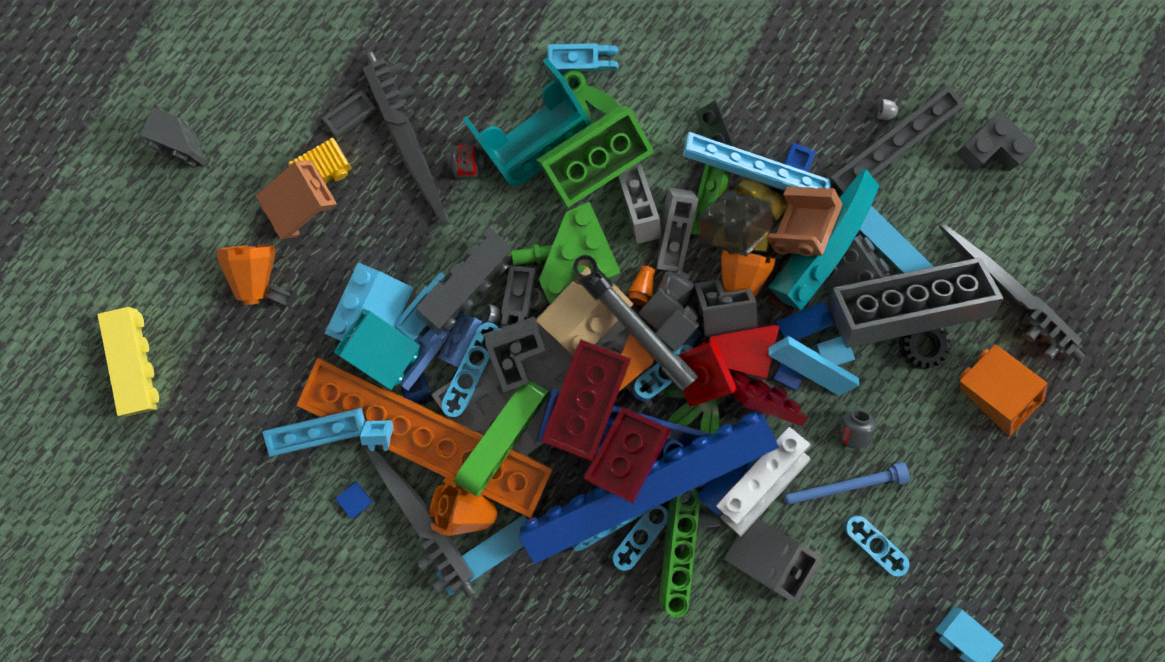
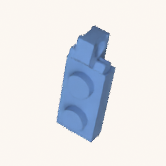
M429 329L423 336H418L414 342L421 346L418 350L419 354L417 359L404 370V377L399 383L402 387L409 391L450 334L449 331L446 333L443 330L438 336L433 330Z

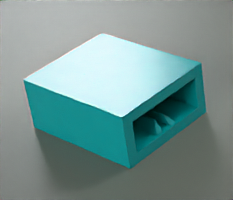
M363 308L334 350V353L392 390L394 386H397L404 377L403 372L406 367L417 359L418 350L421 346L371 311Z

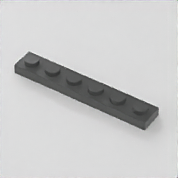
M949 85L831 176L829 180H831L842 195L862 169H867L871 176L874 177L964 107L965 103Z

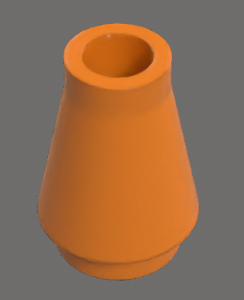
M649 266L640 267L639 273L627 292L629 294L628 299L632 303L645 306L652 298L655 269Z

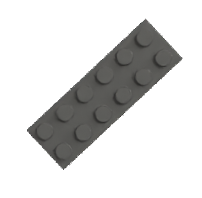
M976 258L834 287L828 307L846 348L995 317L1002 303L1003 296L982 258Z

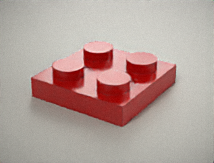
M716 340L676 354L698 376L683 390L690 407L731 394L737 390Z

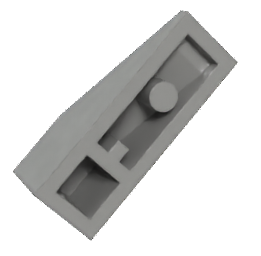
M638 162L618 175L636 243L640 244L662 238L660 218L641 162Z
M668 187L662 215V238L659 240L657 269L674 272L676 269H683L698 198L693 191Z

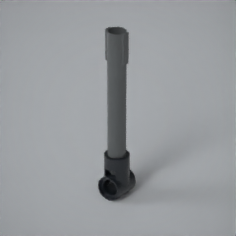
M581 255L574 261L571 269L572 280L582 285L596 301L600 300L658 362L662 367L661 370L681 392L688 387L698 376L678 355L675 356L616 293L612 288L614 284L597 267L595 259L588 255ZM581 265L587 266L590 274L582 275L577 267Z

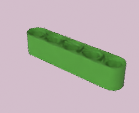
M529 379L528 384L518 387L455 476L454 483L475 497H478L485 489L548 398L549 391Z
M695 489L689 490L690 497L684 503L680 501L681 495L669 500L659 603L672 617L683 616L689 607L700 499L696 496L698 491ZM686 517L687 523L685 527L678 529L677 524L679 520ZM680 544H684L683 552L675 555V548ZM681 571L680 578L672 581L674 572ZM678 597V603L673 607H669L670 600Z

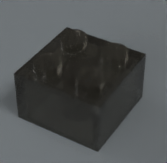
M725 190L699 216L701 243L747 257L773 228L772 202L740 194L736 191Z

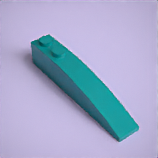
M862 169L839 198L842 202V207L823 256L794 254L768 288L782 303L802 310L848 250L861 228L879 188V185L867 169Z

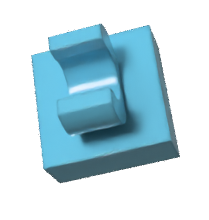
M392 420L366 421L360 435L361 444L368 445L370 451H374L376 445H383L384 451H387L394 430Z

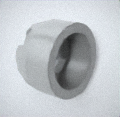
M881 99L878 105L877 119L890 120L894 118L898 112V106L895 102Z
M534 288L530 308L542 310L547 306L548 300L544 291Z
M487 304L482 313V323L499 325L502 321L501 309Z

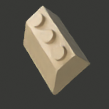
M586 267L581 274L589 275V268ZM574 281L536 319V322L572 357H574L580 339L596 344L618 321L600 300L596 301L582 285ZM613 285L612 288L631 307L633 303L616 285Z

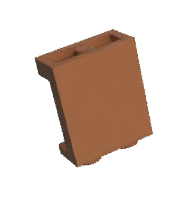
M312 160L295 161L256 195L263 211L268 216L280 239L297 237L300 235L299 229L320 211L331 210L337 205Z
M786 187L783 195L788 202V207L777 233H768V242L773 250L779 254L792 253L803 256H823L842 207L841 200L834 188Z

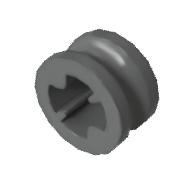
M269 285L270 291L267 294L265 293L264 297L287 305L286 298L290 297L291 293Z

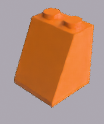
M995 344L990 350L985 349L977 358L978 363L973 368L968 367L959 377L960 389L1010 437L1045 401L1048 383Z

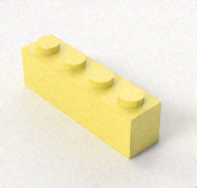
M131 307L99 313L98 319L117 416H131L157 410L156 403L159 402V394L152 385L151 378L154 377V369L147 360L146 353L149 352V344L142 335L141 327H144L142 314L137 309Z

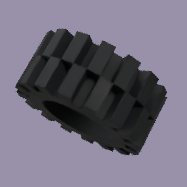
M939 328L901 336L902 342L899 343V348H902L901 356H904L906 358L905 362L912 364L914 368L928 369L939 366L943 360L947 359L946 353L951 350L948 347L951 341L946 339L948 333L946 330L942 331ZM920 336H927L933 341V351L927 356L921 355L916 350L915 343Z

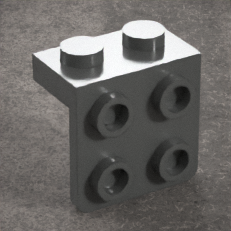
M860 234L853 239L848 250L823 282L830 293H832L834 287L890 276L888 265L882 258L878 259L873 252L874 246L867 237L863 238Z

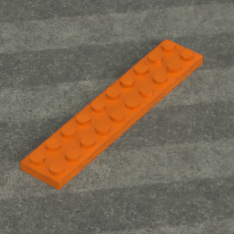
M317 358L296 405L319 417L362 408L365 422L392 420L394 430L390 438L388 450L452 479H455L462 465L484 436L322 358ZM512 449L481 494L531 518L554 468Z

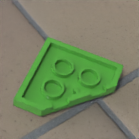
M590 202L571 209L564 215L539 278L549 304L573 281L571 269L574 261L581 255L593 257L597 262V267L608 279L621 274ZM578 266L577 269L579 273H581L587 266Z

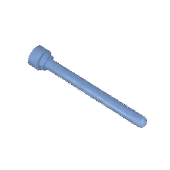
M900 462L893 464L885 472L786 494L784 502L786 504H793L889 481L892 483L897 482L898 485L908 483L910 481L909 472L906 464Z

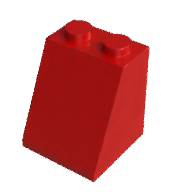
M772 325L712 336L700 345L716 340L729 372L733 374L740 372L749 379L764 380L768 376L772 359L769 356L768 348L775 344L779 326Z

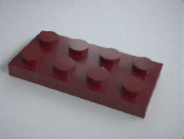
M580 339L541 441L593 461L631 358Z

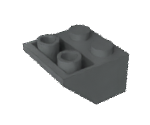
M152 107L140 134L141 137L148 141L147 146L157 150L156 152L166 157L172 158L174 156L189 166L195 167L196 164L205 166L206 159L194 130L177 116Z

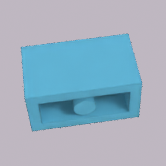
M955 606L935 629L941 635L939 641L951 651L955 647L962 653L959 658L963 662H991L1004 646L965 611Z

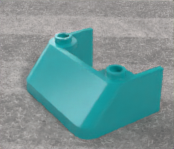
M547 58L543 60V63L554 80L548 83L542 90V100L546 106L507 135L496 126L488 127L479 133L467 116L463 118V121L504 178L513 186L523 184L541 171L536 162L537 158L592 124L563 75Z

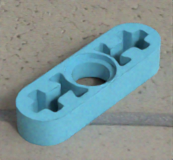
M682 345L676 352L673 351L672 353L676 355L693 347ZM658 363L634 381L632 393L636 399L648 401L672 383L670 379L664 380L659 376L658 369L661 366ZM653 379L656 383L648 389V392L642 393L640 391L641 383L645 385Z
M853 515L845 521V533L887 573L893 576H902L907 573L909 569L908 558L867 519ZM852 522H862L861 529L865 533L869 534L870 530L873 533L866 538L858 532L853 534L852 530L854 528L851 524ZM874 538H879L883 542V548L879 553H873L870 550L869 545ZM887 553L894 559L898 560L901 558L899 564L902 567L901 569L894 568L892 570V562L887 558H884L882 562L880 558L886 556Z

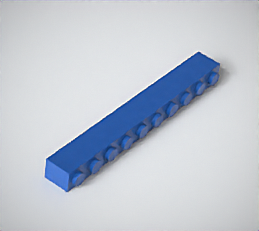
M749 413L742 417L740 422L734 425H724L716 431L717 433L709 437L701 436L695 439L692 445L683 449L676 448L670 451L667 457L656 460L633 504L596 487L594 492L587 495L580 494L565 506H555L549 509L546 515L542 517H532L526 520L520 527L519 538L533 563L536 564L780 448L763 413Z

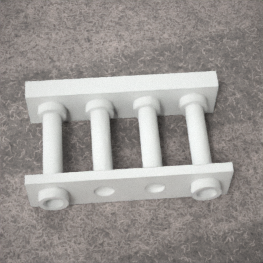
M791 427L777 439L780 448L763 455L716 506L724 513L720 517L721 520L740 537L810 462V457L804 453L809 448L810 443Z

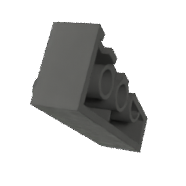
M490 227L483 233L484 241L479 246L473 244L469 248L466 256L463 258L464 263L462 265L459 263L455 264L449 270L445 277L447 282L445 284L439 282L415 309V315L438 336L443 330L446 333L451 330L457 322L455 318L461 312L466 314L475 304L473 300L479 294L481 296L485 295L492 287L490 282L496 276L501 278L510 268L507 264L509 263L513 247Z

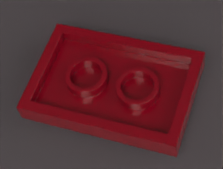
M740 372L730 373L737 388L732 394L744 407L800 426L805 424L808 417L800 410L801 405L787 397L788 393L778 386L771 388L759 379L751 381Z
M621 407L583 479L633 504L671 430Z

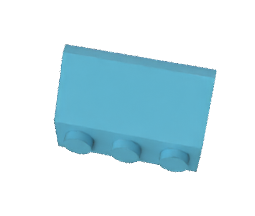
M358 262L325 334L341 341L363 308L371 311L395 328L413 291V287Z

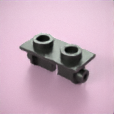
M716 100L696 111L706 138L735 147V143L731 139L721 114V107L718 106Z

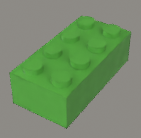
M621 105L537 158L536 162L560 202L566 207H570L654 153V150L631 108Z

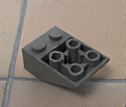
M757 519L741 537L737 534L723 559L797 605L822 562L823 557Z

